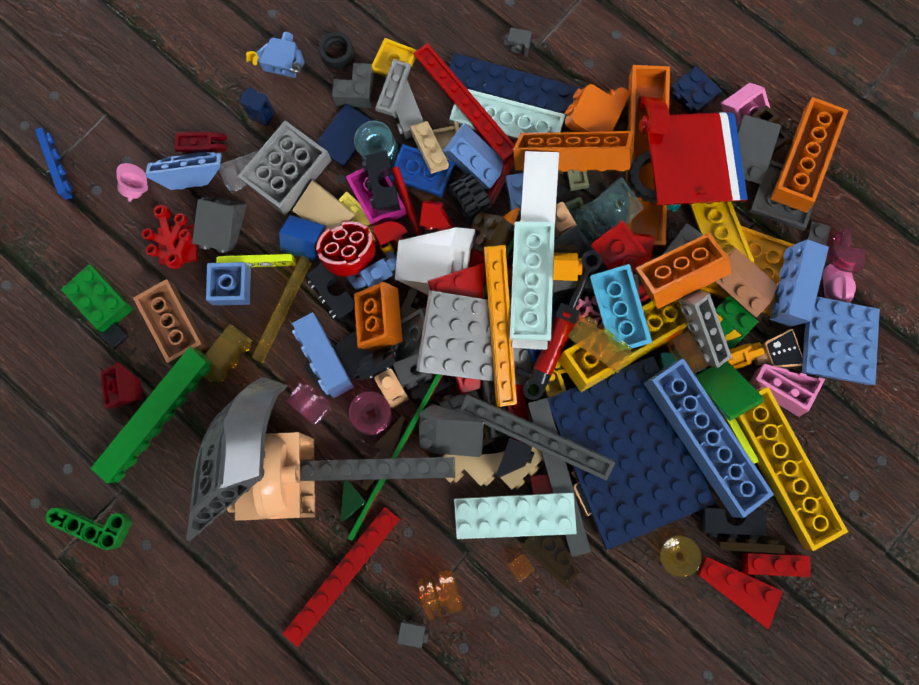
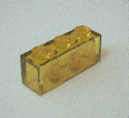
M581 317L567 337L618 374L633 355L630 351L632 347L624 341L619 343L614 340L615 335L607 329H604V331L596 327L598 323L592 318L588 317L585 319Z
M229 324L205 354L213 362V365L210 367L211 371L204 378L215 385L222 383L227 377L226 373L230 368H234L239 362L238 358L242 353L249 350L251 347L250 343L253 340L232 324Z

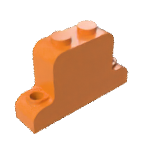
M589 84L583 89L578 88L573 96L575 99L573 104L566 110L565 125L574 132H611L631 92L621 87L617 90L611 89L607 94L593 84Z

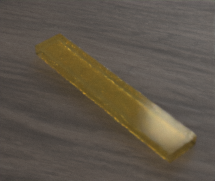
M304 256L300 257L252 356L259 363H264L311 265L310 260Z

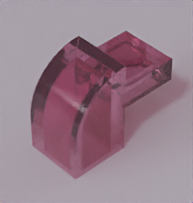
M844 228L835 235L834 245L827 252L831 264L838 270L856 274L864 268L866 250L850 247L852 229Z

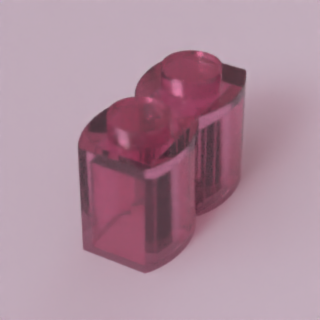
M300 383L285 402L314 425L318 426L332 409L328 406L331 402L322 395L318 398L313 394L316 390L308 384L303 386Z

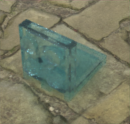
M621 177L595 200L579 207L570 214L588 241L592 243L622 220L627 225L644 207ZM617 200L621 202L622 208L618 206Z

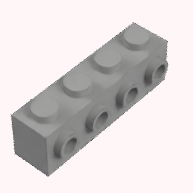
M698 289L680 298L681 311L687 320V327L691 331L692 341L698 350L699 359L703 363H707L715 368L720 367L732 356L710 293Z

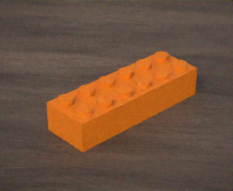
M814 97L811 98L802 114L771 195V200L805 213L809 211L819 193L846 119L847 109Z
M633 131L520 133L513 149L515 170L524 172L526 151L559 152L558 170L561 172L568 170H578L580 172L587 170H597L600 172L606 170H630L634 153Z

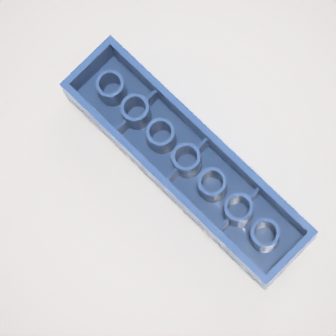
M684 359L672 362L644 382L657 405L732 517H746L774 495Z

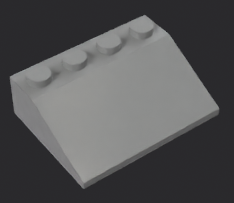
M284 121L237 177L271 206L286 216L301 198L311 181H315L331 162L328 151L287 121Z

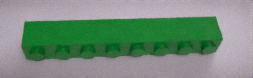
M189 347L90 469L107 484L120 482L125 477L126 470L137 462L139 454L150 446L149 442L152 438L160 434L162 431L161 427L165 422L173 418L174 411L186 402L187 395L198 387L200 379L211 371L210 367L213 365V362L197 348Z

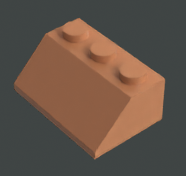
M734 247L727 255L732 274L714 283L730 295L747 312L757 318L770 304L778 285Z

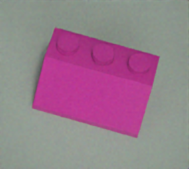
M364 168L346 176L371 226L395 221L407 214L399 196L401 210L378 215L376 209L373 210L370 198H374L373 192L368 190L366 181L370 179L369 174H365ZM388 176L384 177L380 182V185L383 187L393 186Z

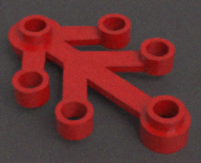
M158 205L154 208V216L160 221L163 236L155 234L154 231L146 228L142 232V237L147 241H155L166 246L168 253L159 250L154 244L147 246L146 253L152 257L157 256L164 259L169 268L178 269L184 264L182 252L187 242L192 238L191 232L187 229H182L188 219L182 213L176 214L174 217L176 224L171 232L168 223L171 210L165 205ZM178 236H179V238H180L181 240L179 241L177 247L175 248L174 243L176 242V240H177V238H178Z

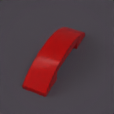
M640 96L638 103L640 108L647 110L649 115L647 125L650 132L670 135L671 122L666 102L661 98Z

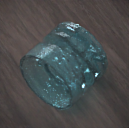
M375 120L368 121L357 129L354 136V146L364 162H366L364 155L387 150L390 164L396 160L398 144L387 125Z

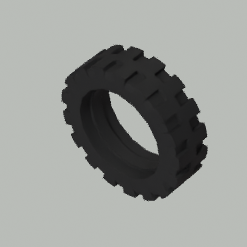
M648 150L642 155H638L635 161H633L628 172V183H630V190L635 192L634 195L637 198H642L644 202L651 201V203H656L655 190L645 187L641 183L638 174L642 166L651 163V155Z

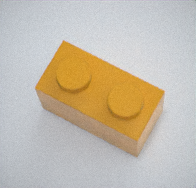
M554 252L553 280L578 281V275H582V261L578 259V253Z

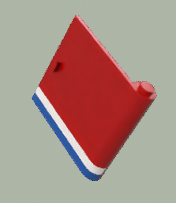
M733 112L671 114L670 135L651 133L647 125L649 115L643 116L642 120L639 121V130L642 131L643 135H648L657 205L748 200L736 118Z

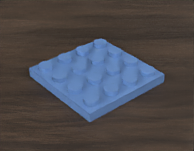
M817 296L811 321L805 323L802 373L865 385H876L880 309Z

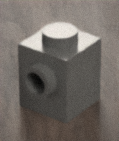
M403 620L397 644L422 648L423 643H427L429 636L426 624Z

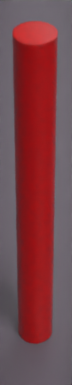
M399 166L393 167L391 169L416 237L421 236L423 233Z

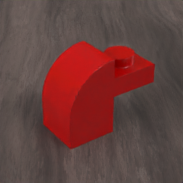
M393 221L384 222L370 229L378 246L392 240L397 251L399 240L405 239L401 235L407 233L404 226Z

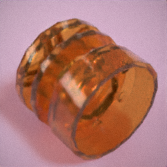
M451 569L439 572V583L436 584L431 575L427 576L429 586L426 585L424 578L418 579L420 602L429 621L435 620L434 610L437 611L439 618L443 617L442 607L445 606L450 615L463 611L461 597Z

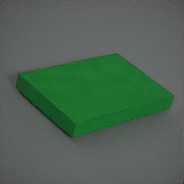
M728 361L718 368L711 367L695 376L713 404L729 421L764 402V397Z

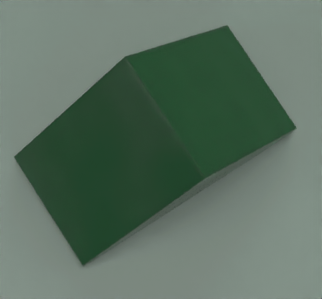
M344 480L340 520L347 521L366 505L367 500L351 481Z

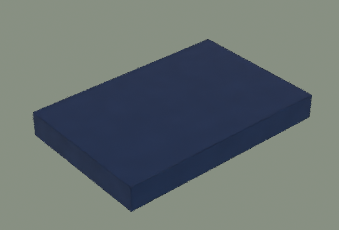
M345 104L317 141V144L328 151L333 161L345 168L374 129L376 123Z

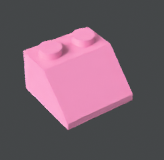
M752 83L747 84L721 103L723 112L734 113L737 131L744 114L752 116L766 105L770 108L765 88Z

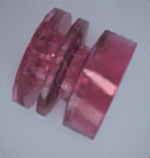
M372 391L363 392L354 398L349 408V417L353 426L364 435H380L391 425L393 418L392 409L386 398L379 393ZM375 411L374 413L376 415V418L372 417L371 420H369V416L367 414Z

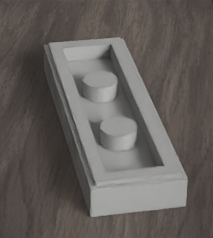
M393 59L375 107L376 111L394 116L411 69V64Z

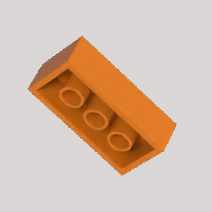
M710 233L636 268L641 286L657 309L732 274L729 257Z

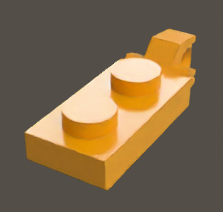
M760 342L744 344L730 349L732 358L728 362L735 369L752 364L751 361L755 360V357L765 353Z

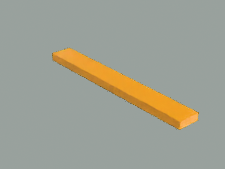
M498 245L484 247L495 398L496 406L503 407L517 404L514 356L512 340H510L511 315L506 246Z

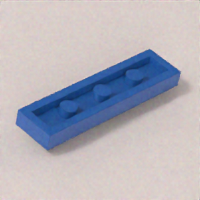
M42 127L36 129L35 132L57 193L66 200L72 198V186L65 177L67 172L60 163L61 155L54 147L55 139L53 135Z

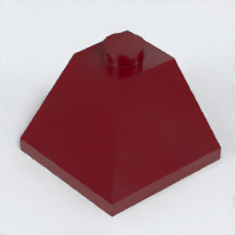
M115 363L101 371L104 409L133 405L143 400L144 389L141 387V381L121 363Z

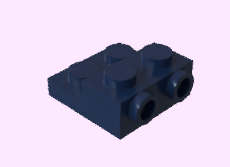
M695 66L671 86L669 93L675 101H678L684 107L687 113L697 114L712 102L722 90Z

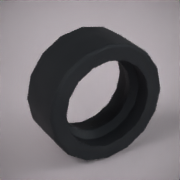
M342 32L328 33L320 41V56L327 67L339 70L351 64L354 59V49L347 35ZM335 43H342L346 45L347 52L341 58L333 59L327 56L326 50L328 47Z

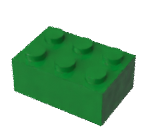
M91 264L85 267L61 289L96 330L101 332L107 330L114 322L118 324L134 309L102 272Z

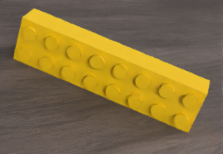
M679 299L659 309L656 308L652 301L643 306L652 343L612 354L604 328L563 351L559 361L580 392L585 391L689 330L685 315L681 311Z
M762 387L757 389V391L764 397V402L735 419L759 461L757 464L802 547L815 551L846 534L848 531L770 388Z

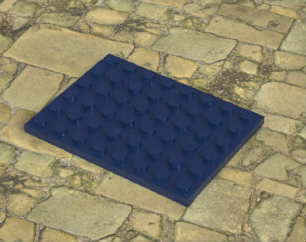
M654 356L622 368L583 392H580L578 387H574L548 398L555 426L560 436L616 461L607 481L571 465L606 550L715 504L701 469L644 385L646 380L660 371Z

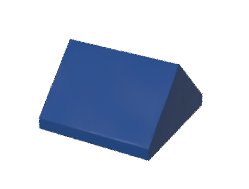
M289 215L279 232L280 251L316 262L318 257L316 250L317 242L324 233L326 225Z

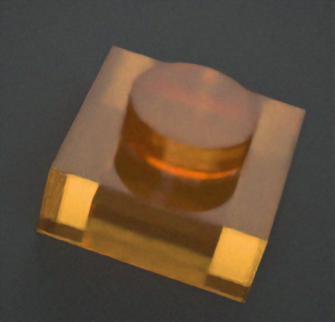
M524 553L507 564L519 582L535 571Z

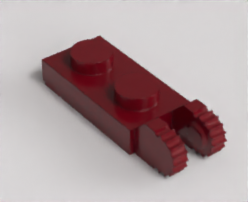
M176 132L174 150L176 152L227 151V146L224 144H213V140L225 141L227 140V135L212 132Z

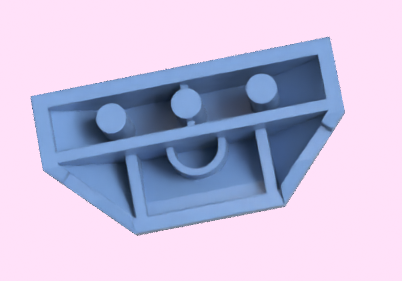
M200 152L168 157L156 163H148L145 175L147 178L170 190H181L195 186L202 187L209 184L221 167L222 155L221 153Z

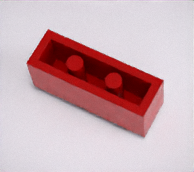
M741 552L742 573L811 577L810 556Z

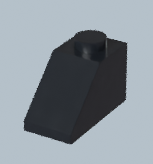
M510 438L496 477L501 478L525 467L526 463L531 464L535 453L531 451L533 446Z

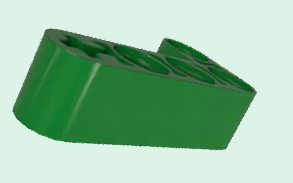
M52 508L46 513V521L49 525L103 550L118 549L123 544L132 524V518L126 513L110 515L105 526L67 508ZM119 517L122 519V525L120 527L117 525V520ZM76 520L78 521L77 529L74 528V522ZM93 528L96 530V534L94 537L91 536V530ZM110 536H112L113 538L112 545H109L108 538Z

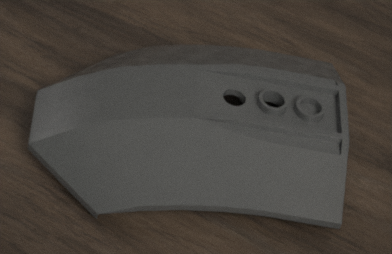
M261 377L248 385L213 419L201 443L196 460L189 508L187 541H191L196 535H199L204 528L212 524L220 514H223L228 507L236 503L244 493H247L253 485L262 480L265 473L263 469L265 458L264 442L268 420L277 396L288 385Z

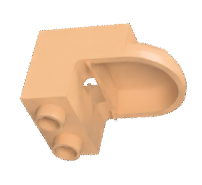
M299 432L266 434L263 465L265 473L262 480L253 485L236 503L228 507L227 511L229 513L235 512V520L315 517V481H300V461H315L314 439Z

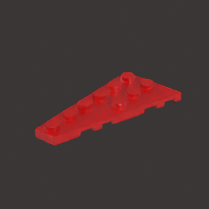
M485 263L427 280L429 289L431 291L483 299ZM455 376L460 394L480 388V379Z

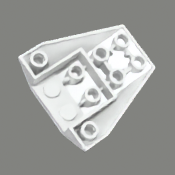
M456 227L399 240L395 279L428 295L430 289L427 280L469 267L470 252L475 244L476 229Z

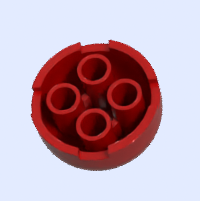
M348 221L342 222L341 226L332 230L330 228L327 229L320 236L316 250L321 263L329 272L347 277L356 275L369 267L374 259L376 246L373 236L366 225Z

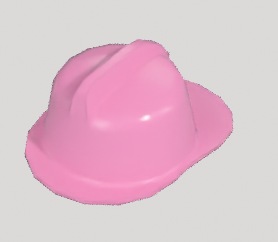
M130 163L120 164L117 167V189L121 195L127 197L128 202L139 198L148 190L147 177L141 168Z
M837 262L826 266L822 277L825 298L850 303L854 298L856 290L851 270L846 265Z

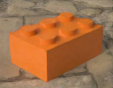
M381 282L355 293L354 303L358 348L374 353L403 342L398 288Z

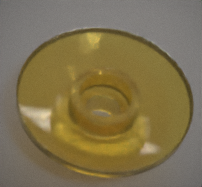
M675 536L664 543L660 553L661 563L671 575L688 577L698 570L701 563V552L698 545L690 538ZM679 552L683 556L681 560L676 558V554Z

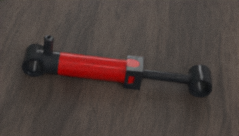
M587 251L582 256V269L584 271L569 304H560L551 327V341H548L547 350L541 349L531 373L519 367L515 368L516 375L527 379L523 392L528 399L535 400L544 395L547 384L571 331L581 314L575 308L591 273L599 271L602 267V258L596 251ZM590 257L598 259L597 264L593 267L588 266L586 263ZM532 384H536L539 387L537 395H532L529 391Z

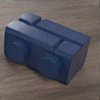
M250 87L241 94L240 103L248 117L267 126L275 114L267 96Z

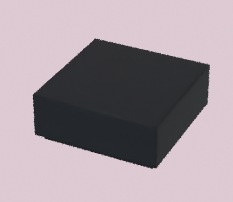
M116 322L101 334L113 349H116L129 337Z

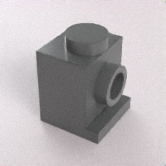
M510 28V33L505 35L504 40L507 50H511L514 53L523 52L524 56L528 57L532 31Z

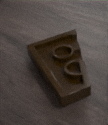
M559 535L529 536L521 545L566 588L580 573Z
M725 538V542H720V550L785 554V545L780 544L778 540H767V544L759 543V539H746V543L738 542V538Z

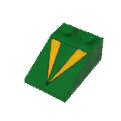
M730 295L715 309L729 350L733 349L759 322ZM691 334L685 341L698 352L692 341L693 337Z

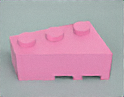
M763 364L755 371L749 383L756 390L762 387H769L778 405L800 417L810 410L825 379L810 377L804 373L797 374L789 372L788 369Z

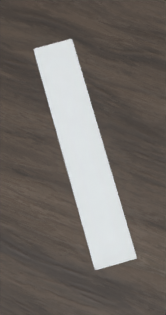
M525 152L520 222H555L559 152ZM512 340V348L547 350L548 341Z

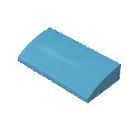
M630 264L591 275L590 279L612 354L652 343Z

